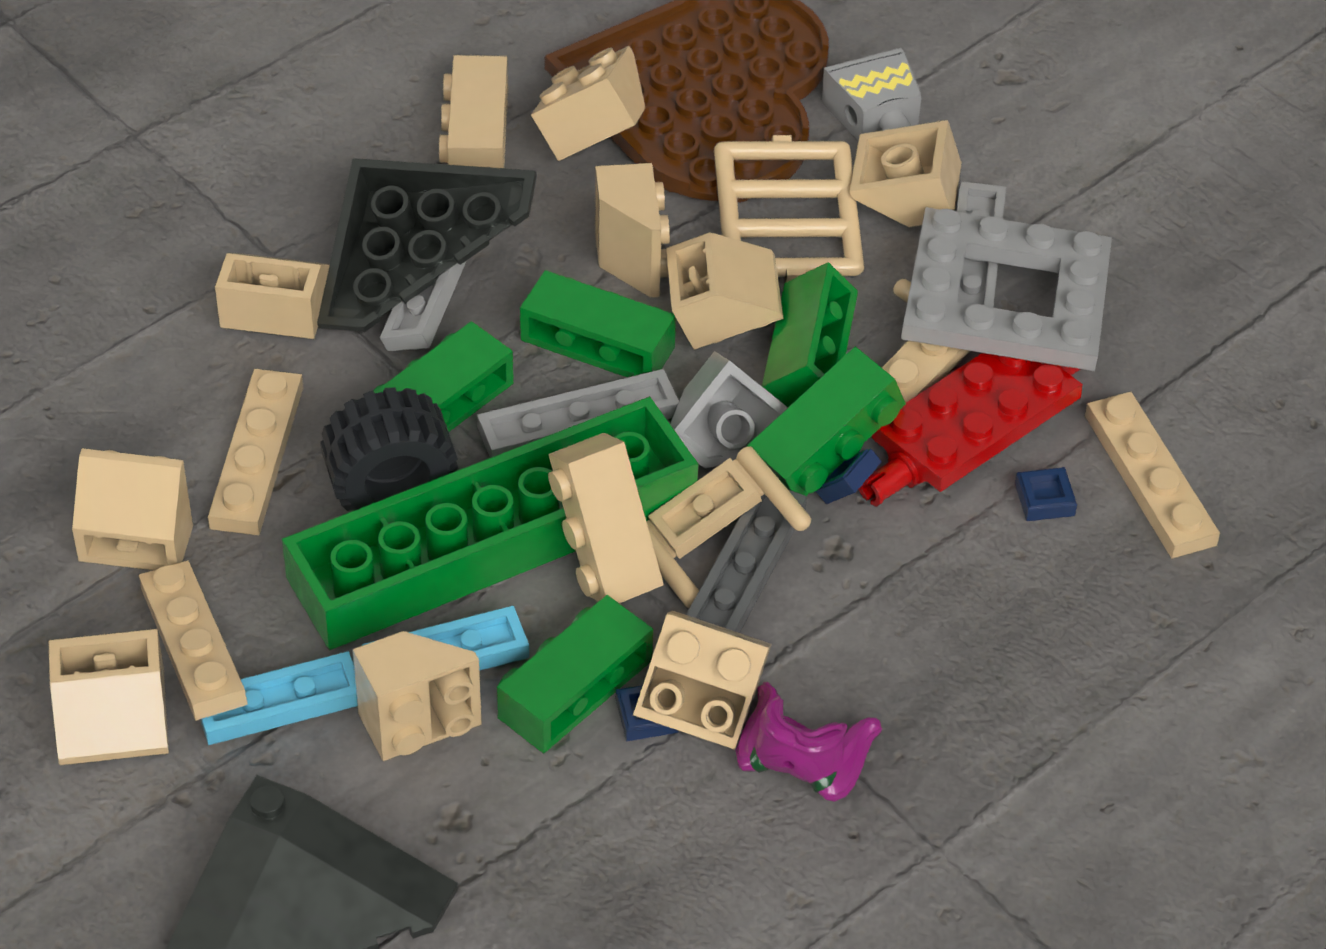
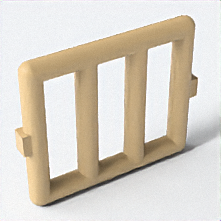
M773 135L772 141H726L716 144L714 157L722 236L741 241V237H842L844 257L776 258L778 277H785V282L827 262L842 276H858L863 272L864 261L857 201L852 199L849 192L853 174L851 150L846 142L792 141L791 135ZM733 160H833L835 179L735 180ZM737 198H838L840 218L739 219Z

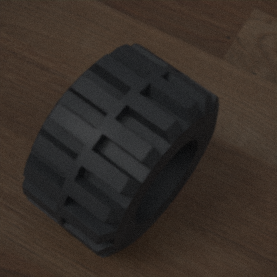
M395 387L384 388L383 392L374 393V390L363 393V398L358 400L351 399L344 404V410L335 411L329 418L331 424L325 425L321 433L323 440L320 441V446L336 499L340 500L341 506L347 511H355L458 471L456 462L458 458L440 407L437 403L433 404L431 397L425 393L417 395L414 389L405 388L402 391H397Z

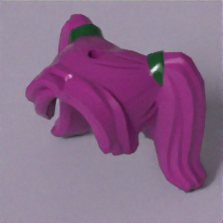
M764 682L758 686L757 707L750 716L736 748L738 767L745 772L757 771L761 773L772 769L778 772L789 773L802 781L810 783L813 790L825 800L835 802L846 797L854 788L859 778L872 741L882 731L880 720L869 717L854 723L848 729L846 723L832 722L811 730L790 717L783 715L784 701L770 683Z

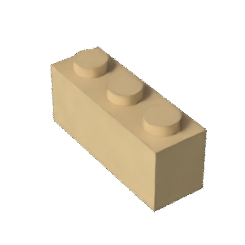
M454 55L452 74H444V101H450V104H442L441 127L442 131H448V135H440L439 161L440 163H448V165L504 168L508 102L507 56Z
M602 433L548 454L553 469L552 472H549V483L555 497L562 501L567 519L562 522L563 532L569 545L576 549L580 567L576 568V577L583 593L598 602L608 595L618 603H622L663 586L664 583L624 441Z

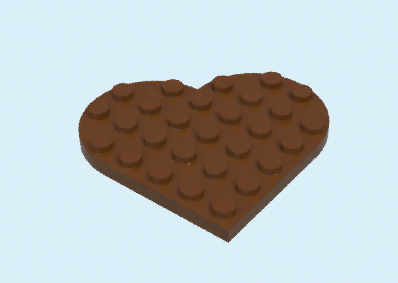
M673 0L545 55V70L554 77L557 73L570 66H575L578 71L590 65L589 60L607 48H613L614 52L630 46L636 61L645 110L634 126L610 138L635 164L652 163L654 181L663 182L666 191L700 200L719 201L714 157L716 144L726 141H772L773 135H791L792 141H809V120L800 100L807 97L818 86L824 76V68L827 67L829 39L819 17L799 0ZM733 160L735 180H789L801 167L804 160ZM737 198V202H745L750 198Z

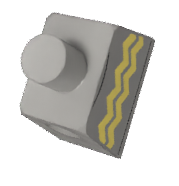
M902 48L824 68L822 103L858 141L860 134L918 125L921 93Z

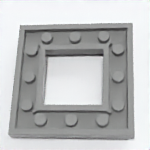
M926 207L901 339L1095 371L1099 352L1112 237L1101 236L1087 231L1077 232L1052 228L1044 224L1033 225L1008 221L995 216L984 217L959 213L951 209ZM969 258L1058 273L1053 317L1040 316L1031 312L991 308L982 304L957 302L964 259Z

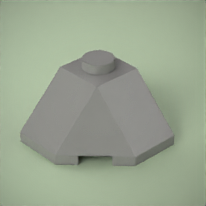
M714 351L685 387L670 425L702 467H716L729 458L732 461L735 460L739 451L747 447L754 438L788 407L730 360Z

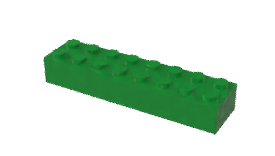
M649 396L283 538L282 545L286 578L330 651L576 552V549L569 545L563 532L562 522L567 518L562 501L555 497L549 483V472H552L553 469L548 454L602 433L624 441L646 522L650 520L648 515L698 481V462Z

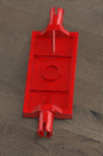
M981 353L907 401L906 405L900 409L897 417L890 424L882 426L871 436V439L886 450L889 459L888 463L874 471L859 488L862 497L868 501L876 496L870 501V504L877 507L905 486L912 488L926 481L939 492H942L1080 399L1083 384L1072 375L1081 369Z

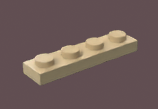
M254 369L208 514L211 530L260 535L302 394V374Z
M1127 392L1087 403L1085 412L1087 421L1171 559L1217 546L1220 535L1219 530L1133 393Z
M189 560L139 574L143 595L195 721L248 705L244 686Z

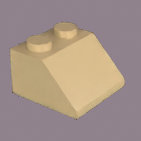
M948 120L860 134L849 191L852 199L907 227L923 224L926 207L955 211L961 160Z

